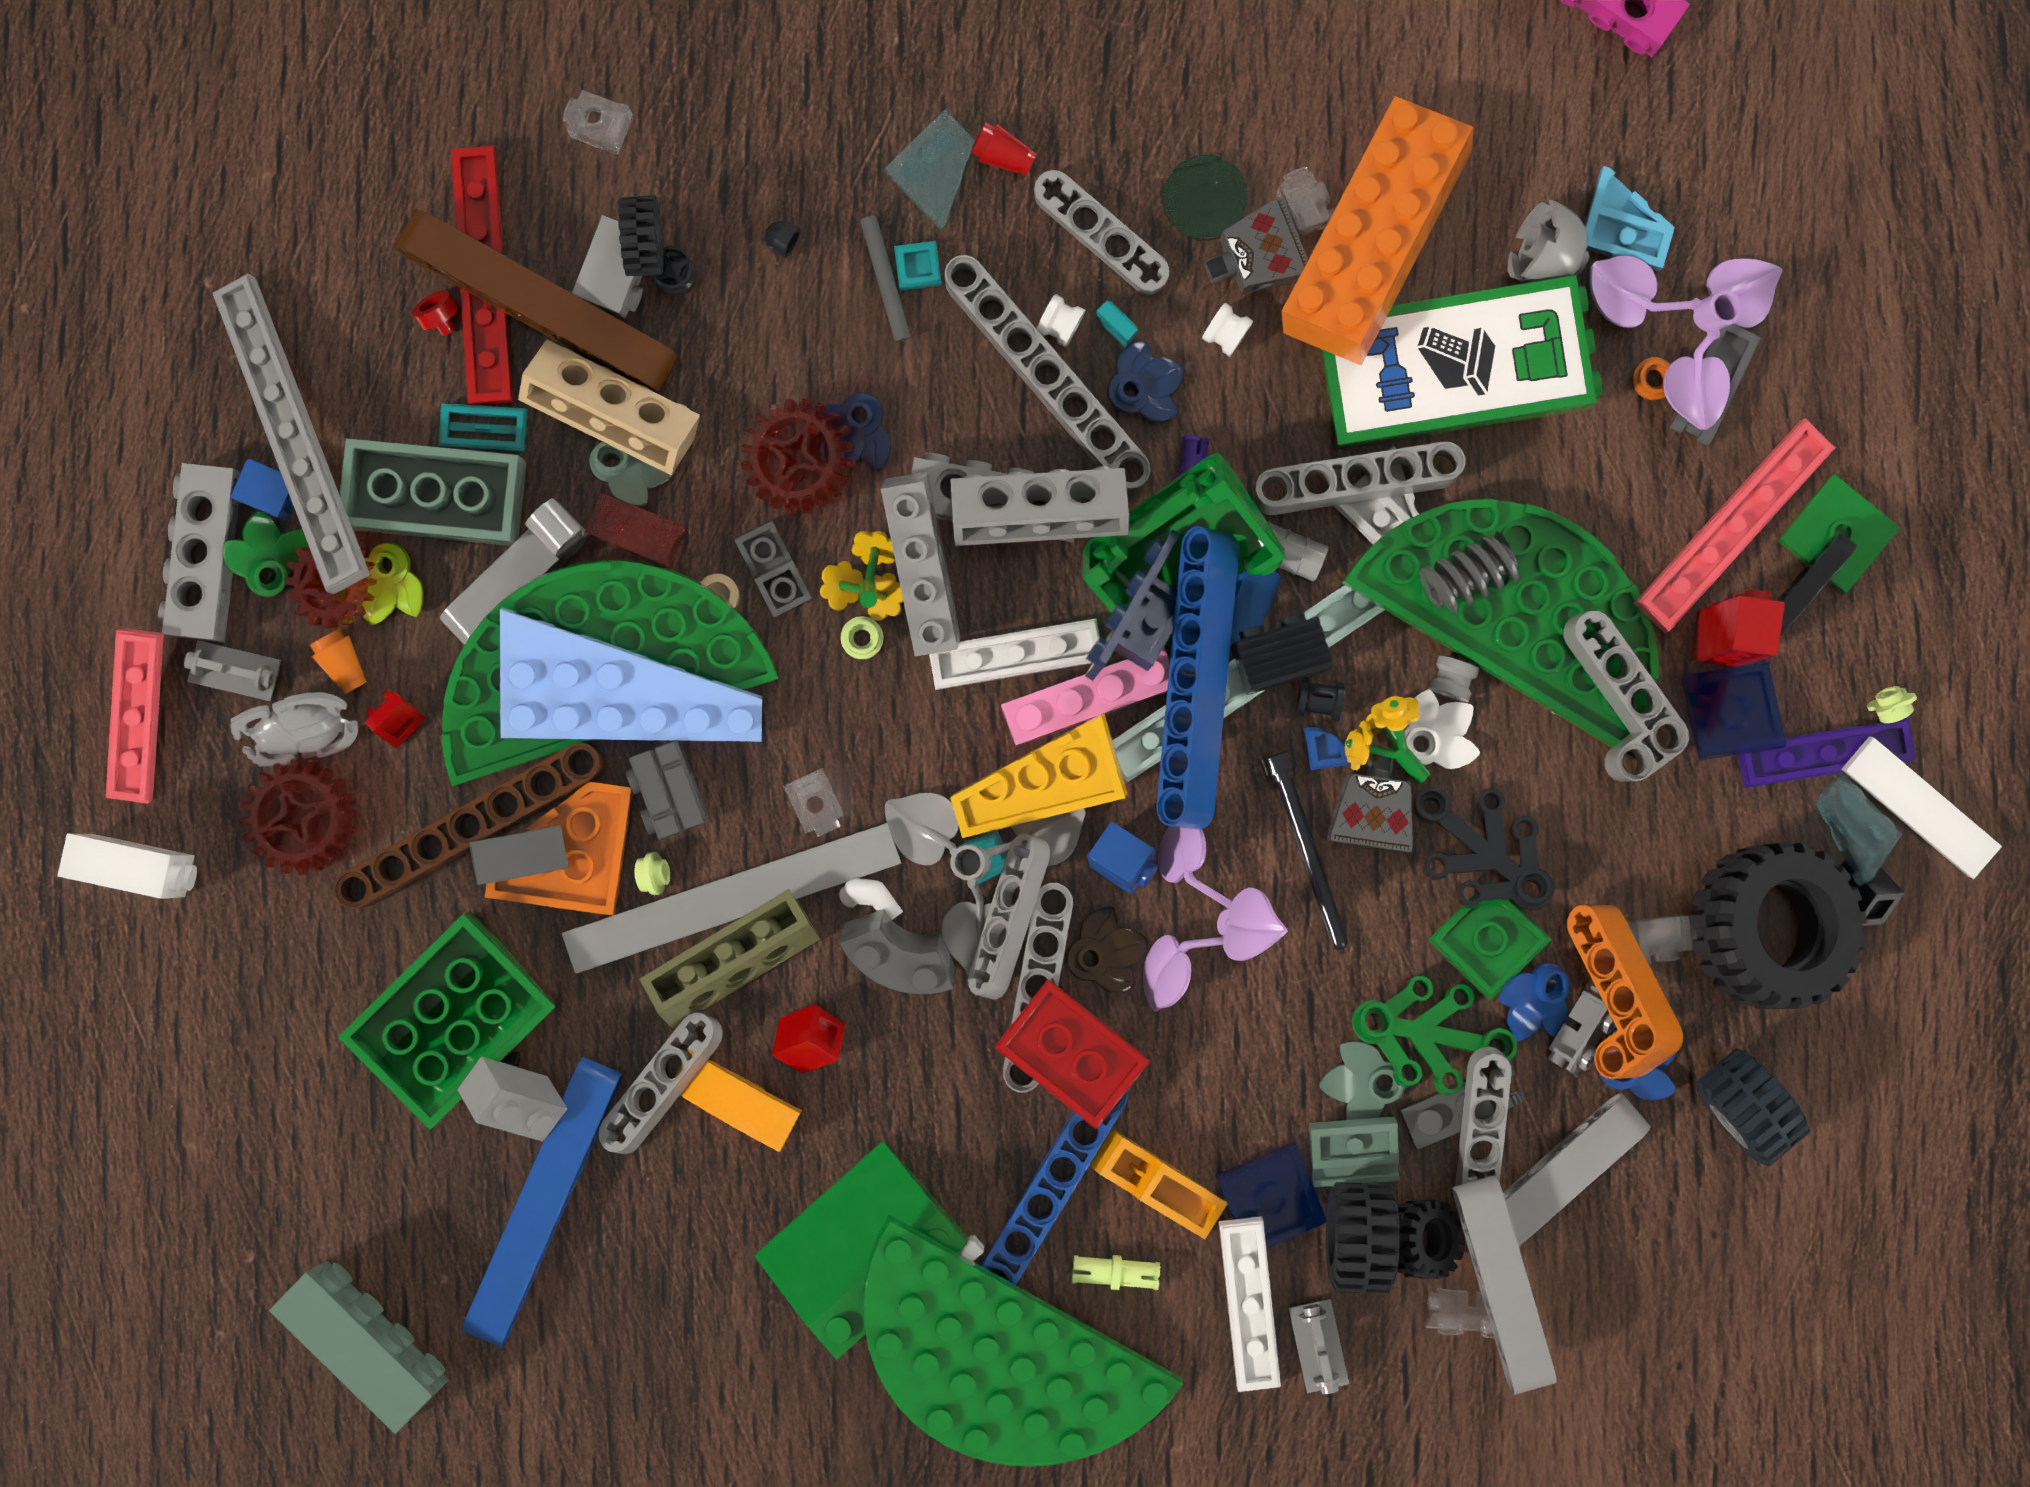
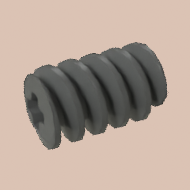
M1498 531L1495 533V538L1487 535L1481 538L1479 545L1475 543L1467 545L1464 553L1460 551L1451 553L1449 561L1443 558L1435 561L1434 569L1429 566L1420 569L1421 581L1429 600L1438 610L1445 604L1452 613L1458 612L1456 600L1458 597L1468 606L1474 603L1472 590L1474 589L1483 598L1489 596L1488 582H1491L1498 590L1503 589V574H1506L1513 582L1519 581L1515 555L1505 537Z

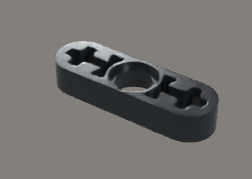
M1840 531L1835 533L1776 600L1785 602L1780 636L1790 627L1856 549L1857 544Z

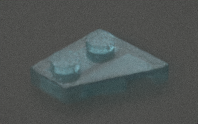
M945 109L883 171L941 230L949 218L948 215L975 140Z
M1841 773L1829 782L1815 804L1823 820L1829 825L1832 837L1839 851L1849 849L1859 868V871L1852 874L1856 883L1862 886L1873 879L1902 836V833L1888 817L1884 816L1858 786L1854 785Z

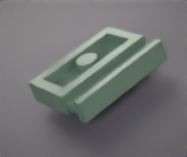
M1395 1116L1309 1123L1311 1177L1314 1188L1334 1186L1336 1182L1381 1183L1400 1181L1398 1173V1124Z

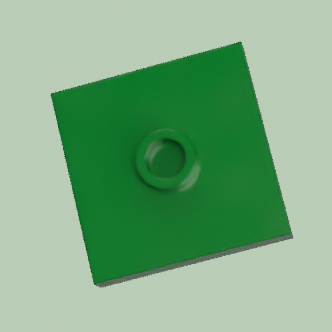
M1832 474L1777 539V542L1806 565L1838 531L1857 544L1849 559L1828 582L1843 595L1848 593L1900 527L1838 476Z
M1488 880L1485 884H1493V882ZM1476 892V893L1469 899V901H1475V900H1477V899H1478V892ZM1508 899L1482 901L1474 908L1462 906L1429 938L1428 942L1491 1002L1502 991L1505 984L1513 976L1520 973L1552 939L1515 903Z

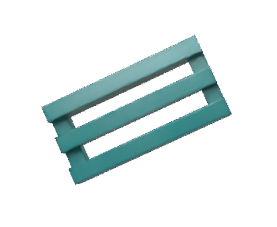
M441 403L438 446L452 449L526 453L527 445L525 444V439L528 432L526 425L529 411L524 408ZM450 415L517 419L516 426L450 422ZM449 431L516 435L515 442L449 438Z

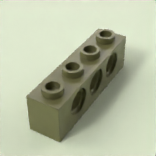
M788 889L639 980L658 1015L673 1029L688 1015L703 1011L814 944L820 938L803 908Z

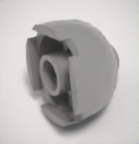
M1549 200V205L1544 202L1539 203L1528 214L1517 232L1515 238L1524 240L1518 256L1510 251L1508 273L1511 278L1524 284L1580 274L1588 262L1589 252L1586 251L1588 246L1587 230L1579 216L1568 207L1554 200Z

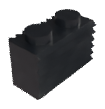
M1300 613L1280 620L1281 628L1265 632L1264 625H1260L1239 633L1241 640L1235 641L1231 649L1246 695L1324 673L1334 666L1319 617L1306 620L1305 614Z

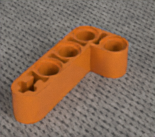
M1579 905L1570 912L1567 919L1569 935L1618 1031L1602 1041L1596 1048L1594 1054L1596 1069L1607 1079L1642 1077L1676 1054L1683 1043L1681 1026L1621 911L1613 905Z

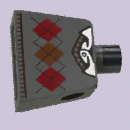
M1280 196L1226 228L1220 237L1224 253L1204 260V266L1212 284L1234 276L1242 294L1297 283L1308 262V258L1283 197Z
M1369 753L1366 775L1346 774L1328 828L1326 841L1400 852H1412L1410 782L1391 779L1393 758Z

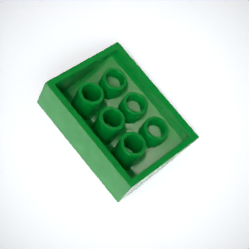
M472 912L462 914L338 1038L431 1130L462 1100L457 1089L481 1056L500 1062L556 1005L502 942Z
M884 1140L754 1255L806 1326L836 1360L866 1335L863 1322L862 1297L868 1271V1261L878 1233L888 1215L957 1253L968 1244L966 1233Z

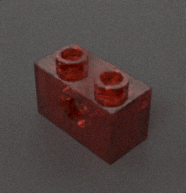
M602 492L585 530V533L596 540L668 569L672 568L687 532L681 524Z

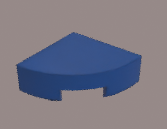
M1303 728L1309 771L1351 765L1345 755V745L1335 735L1320 728Z

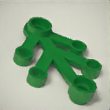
M1422 975L1409 979L1405 983L1404 990L1387 1002L1382 1003L1370 1000L1360 1004L1354 1010L1351 1020L1354 1033L1365 1043L1378 1044L1394 1067V1081L1401 1087H1410L1417 1084L1421 1080L1422 1069L1416 1061L1408 1059L1394 1036L1407 1038L1411 1041L1435 1075L1434 1087L1436 1091L1444 1096L1459 1092L1463 1086V1077L1458 1070L1451 1068L1435 1044L1475 1052L1482 1047H1488L1490 1041H1495L1499 1044L1500 1051L1508 1061L1517 1052V1041L1514 1035L1506 1029L1497 1028L1484 1035H1478L1437 1026L1454 1012L1463 1011L1473 1004V991L1465 984H1457L1449 988L1445 993L1444 999L1413 1021L1396 1018V1016L1412 1003H1421L1431 997L1433 993L1432 982ZM1415 982L1422 984L1424 987V995L1422 997L1417 996L1413 991V984ZM1456 990L1462 992L1465 997L1463 1005L1457 1004L1454 1000V992ZM1368 1015L1376 1018L1378 1022L1376 1030L1368 1028L1366 1024ZM1493 1060L1489 1061V1064L1496 1065ZM1403 1066H1408L1413 1071L1411 1081L1403 1078ZM1445 1074L1450 1075L1454 1080V1087L1452 1089L1446 1088L1443 1084Z

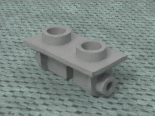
M197 640L195 652L189 651L185 657L184 667L190 669L187 682L271 702L281 660Z
M1591 986L1588 992L1583 990L1582 995L1569 1014L1571 1019L1582 1024L1580 1029L1576 1031L1563 1024L1548 1048L1551 1053L1547 1059L1560 1067H1563L1565 1062L1568 1061L1569 1065L1566 1069L1575 1077L1578 1076L1581 1069L1587 1071L1594 1062L1595 1046L1603 1033L1610 1034L1616 1026L1597 988Z
M1331 1299L1289 1307L1307 1393L1321 1390L1322 1394H1331L1339 1391V1386L1348 1385L1349 1380Z

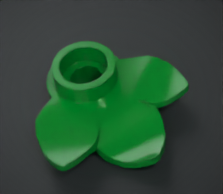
M258 511L245 523L242 540L236 539L223 542V558L231 572L245 578L246 585L253 593L262 597H271L277 595L285 588L288 582V574L304 563L308 542L303 529L280 534L273 520L264 512ZM269 567L271 569L270 579L266 582H261L259 579L260 571L263 568Z

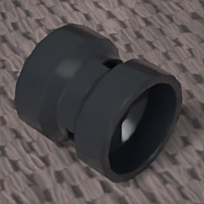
M666 246L663 248V273L661 275H652L663 293L670 296H682L694 287L697 280V271L690 256L683 249L676 246Z

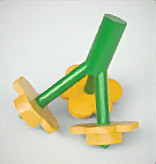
M882 531L858 532L854 537L855 544L852 546V553L856 556H861L863 563L868 565L866 578L863 580L862 573L859 570L852 569L851 564L847 561H841L837 566L828 565L822 572L824 584L820 588V594L823 598L828 599L829 606L837 611L843 610L848 603H855L860 596L861 605L868 608V614L873 620L883 621L888 615L897 616L901 612L900 603L904 602L900 583L897 582L896 576L892 573H885L882 577L876 575L877 565H880L882 562L891 564L895 561L891 538H888L887 534Z
M1392 696L1371 708V714L1368 715L1366 721L1363 720L1358 729L1351 731L1346 739L1345 755L1347 756V761L1351 763L1352 770L1357 771L1360 765H1365L1369 753L1396 759L1417 784L1424 782L1430 776L1428 769L1407 747L1404 733L1408 722H1415L1420 717L1417 699ZM1383 731L1393 749L1371 744L1373 736Z

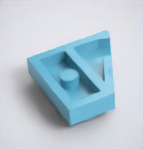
M1603 166L1597 179L1584 224L1588 237L1587 250L1612 258L1617 256L1636 257L1647 263L1653 270L1660 271L1664 266L1675 227L1661 214L1653 212L1649 208L1647 201L1636 191L1632 193L1614 176L1615 172L1611 168Z

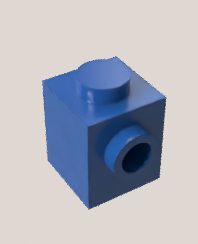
M1112 821L1087 855L1090 869L1132 896L1139 885L1145 888L1150 883L1158 868L1155 864V849Z

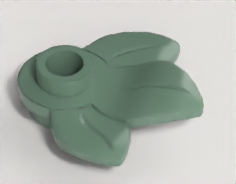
M605 442L598 444L590 454L589 462L593 474L600 480L608 482L613 497L630 506L647 505V488L662 485L675 474V471L672 475L667 474ZM608 459H616L619 464L615 467H606L604 462Z
M1357 1040L1346 1041L1340 1044V1054L1344 1064H1339L1330 1069L1319 1083L1320 1089L1328 1096L1348 1103L1346 1108L1347 1120L1378 1118L1385 1104L1398 1100L1406 1088L1399 1086L1394 1081V1067L1390 1061L1383 1060L1375 1046ZM1402 1070V1076L1406 1080L1405 1074ZM1389 1075L1392 1081L1388 1086L1380 1087L1376 1084L1378 1077Z

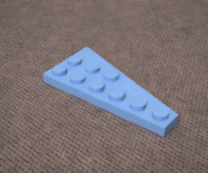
M504 607L500 609L501 738L762 741V696L716 680H709L691 674L673 665L668 666L648 659L646 656L585 635L581 636L563 630L545 621L528 618Z

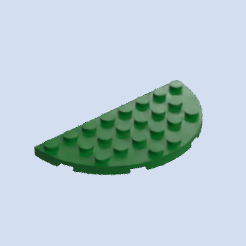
M1479 499L1450 503L1427 510L1402 522L1379 538L1354 563L1341 582L1611 748L1631 733L1566 644L1563 630L1567 621L1573 616L1588 611L1604 613L1610 618L1655 683L1659 679L1658 649L1651 620L1634 604L1641 596L1636 585H1632L1622 568L1615 561L1616 557L1593 535L1574 522L1538 506L1497 501V499ZM1496 531L1500 532L1509 543L1515 555L1519 581L1513 582L1506 574H1503V589L1498 590L1491 582H1488L1489 596L1483 598L1474 589L1472 590L1473 604L1468 606L1458 597L1456 598L1458 612L1452 613L1445 604L1438 610L1425 592L1420 577V569L1426 566L1434 569L1435 561L1442 558L1449 561L1451 553L1455 551L1464 553L1467 545L1471 543L1479 545L1481 538L1487 535L1495 538ZM1588 624L1586 625V631L1583 633L1585 639H1590V633L1594 630L1593 626ZM1607 644L1600 645L1602 648L1594 650V654L1602 649L1608 648ZM1610 656L1606 662V670L1613 678H1617L1620 674L1621 665L1617 658ZM1635 691L1631 698V704L1638 713H1642L1645 709L1646 700L1641 692ZM1627 751L1624 754L1630 760H1636L1632 752Z
M599 560L566 566L541 575L517 588L483 618L468 638L451 672L444 697L442 748L445 766L451 786H455L561 751L576 743L595 740L501 738V607L515 611L517 614L528 618L545 621L563 630L609 643L646 656L648 659L668 666L673 665L691 674L709 680H716L742 690L778 679V673L764 644L746 619L729 602L693 578L661 566L628 560Z
M888 1215L878 1233L869 1256L868 1271L862 1297L863 1322L868 1349L884 1388L899 1409L928 1436L950 1449L985 1462L1007 1466L1034 1467L1076 1461L1106 1450L1139 1431L1157 1416L1183 1385L1180 1376Z

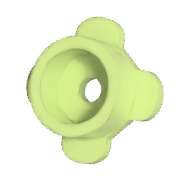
M1893 686L1878 692L1875 696L1876 699L1869 702L1867 708L1869 711H1876L1880 722L1893 723L1912 714L1914 711L1912 703L1917 697L1915 693H1907L1906 688Z

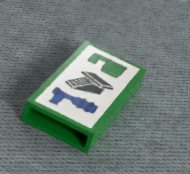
M1572 275L1394 305L1389 311L1362 366L1322 350L1337 450L1592 409L1597 403L1596 397L1602 396V383L1599 371H1592L1589 354H1595V340L1592 328L1585 329L1582 312L1589 310L1585 286L1578 287L1577 276Z

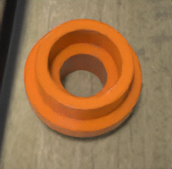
M1659 357L1647 358L1639 363L1632 377L1636 392L1647 400L1665 398L1664 377L1670 363ZM1653 372L1659 376V386L1653 387L1648 384V373Z

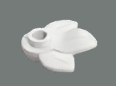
M1429 689L1415 697L1419 702L1418 711L1420 717L1415 722H1408V727L1404 730L1407 747L1423 765L1435 762L1446 769H1455L1474 761L1479 756L1480 751L1471 741L1463 737L1472 720L1473 706L1463 702H1451L1439 706L1437 698ZM1417 736L1424 737L1428 742V747L1424 752H1418L1414 749L1413 741Z

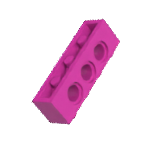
M1559 0L1571 7L1576 5L1589 14V19L1594 25L1606 31L1611 29L1624 38V43L1629 49L1641 55L1646 53L1650 57H1653L1690 5L1685 0ZM1634 3L1638 5L1642 10L1643 17L1633 18L1628 15L1625 10V4Z

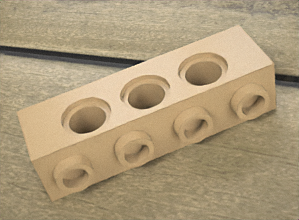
M546 340L522 374L518 400L667 474H673L694 441L700 418L699 414L682 404L675 403L651 391L644 385L636 384L614 373L611 369L600 366L576 354L567 347H561Z

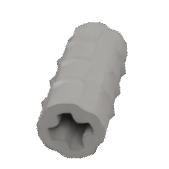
M1267 521L1285 549L1286 558L1282 560L1279 568L1292 572L1293 575L1297 574L1315 581L1327 555L1328 546L1311 540L1310 537L1306 538L1291 532L1290 529L1286 530Z

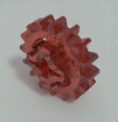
M297 547L296 552L300 560L298 562H288L287 564L291 570L295 571L294 577L285 579V584L294 585V592L287 597L288 601H299L300 603L295 613L298 616H309L308 624L323 625V628H338L339 625L354 624L353 616H364L366 611L362 603L363 601H374L375 597L367 591L368 586L377 584V579L367 576L335 594L329 593L325 590L310 548ZM360 547L364 557L367 550L364 547ZM365 561L370 571L375 564L374 562Z

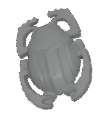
M316 692L292 695L284 698V700L272 704V712H270L267 705L251 708L231 718L230 727L235 740L241 739V732L255 740L257 743L255 746L256 752L248 746H244L242 751L247 755L248 759L262 767L295 763L299 759L297 753H302L304 759L316 756L321 758L338 753L354 742L358 734L359 725L358 721L341 719L340 712L347 707V703L332 694ZM261 718L260 722L255 724L253 728L247 727L246 724L248 722ZM338 732H342V736L332 743Z

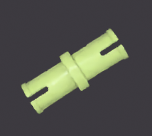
M1078 1255L1073 1257L1072 1283L1110 1285L1111 1290H1119L1120 1286L1153 1288V1290H1158L1160 1262L1122 1260V1257L1119 1255H1113L1112 1259L1078 1257Z

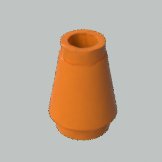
M340 628L310 644L315 653L311 657L334 683L341 688L344 695L367 682L363 676L364 673L350 636L345 637Z

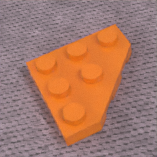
M595 782L586 783L556 808L550 810L525 830L530 831L561 825L569 868L487 883L485 898L614 916L633 796L632 789L630 787Z

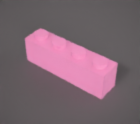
M1163 647L1149 671L1126 659L1104 667L1093 681L1085 677L1086 674L1001 704L1015 747L1087 722L1103 712L1106 715L1167 693L1170 661L1165 647Z

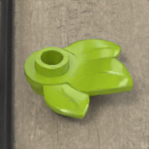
M387 542L377 545L372 549L369 557L364 558L370 575L345 589L350 592L360 593V611L370 625H376L385 620L395 607L408 615L419 616L424 602V590L421 580L410 571L411 561L408 553L396 543ZM384 557L389 558L392 562V570L390 572L386 571L383 567Z

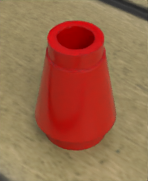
M987 122L981 128L970 152L979 157L978 162L1015 173L1019 172L1025 176L1037 155L1036 152L1030 150L1028 146L998 123L993 126Z

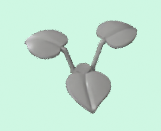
M919 793L888 800L885 803L886 822L889 825L893 840L901 853L914 863L934 865L942 859L946 847L952 855L950 865L953 873L957 877L967 880V885L972 890L976 904L960 902L954 905L945 915L942 923V937L949 953L969 975L991 903L984 905V897L977 884V880L983 878L989 872L991 866L990 858L1007 852L1012 841L987 850L976 845H963L958 848L950 840L958 833L959 825L952 802L946 797L934 793ZM1085 808L1014 825L1011 828L1017 836L1027 833L1047 841L1050 847V858L1047 866L1057 865L1069 858L1078 845L1086 811ZM1006 927L999 936V947L1006 938Z

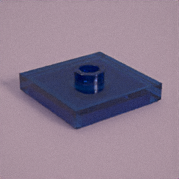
M1769 662L1683 676L1682 684L1699 761L1779 749L1787 745Z
M1295 1142L1215 1175L1233 1220L1262 1216L1266 1249L1327 1223L1303 1158Z

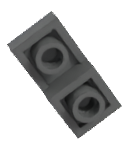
M772 519L734 538L773 617L812 599Z
M561 825L469 842L477 885L569 868Z

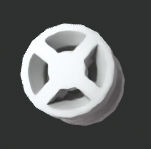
M1055 294L1043 313L1037 330L1042 336L1049 334L1057 338L1058 344L1066 348L1073 338L1086 310L1079 306L1072 308L1066 305L1064 299Z
M1224 303L1206 329L1202 339L1208 343L1216 342L1222 346L1223 353L1231 357L1251 327L1253 320L1247 316L1240 318L1233 313L1232 306Z

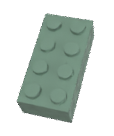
M346 438L340 498L353 531L511 546L519 539L527 462L519 455Z
M326 1260L307 1271L277 1301L269 1312L396 1434L449 1381L443 1374L445 1368L433 1355L429 1353L423 1355L412 1344L414 1337L405 1327L399 1323L393 1325L381 1314L384 1311L381 1304L368 1293L362 1295L351 1284L353 1281L351 1275L341 1265L337 1263L331 1265Z

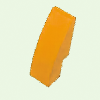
M709 1059L680 1094V1096L711 1115L778 1152L782 1150L802 1112L801 1109L766 1092L763 1087ZM681 1064L674 1078L681 1073L683 1064Z
M1112 1128L1089 1164L1101 1176L1130 1192L1143 1203L1203 1239H1206L1228 1204L1195 1180Z

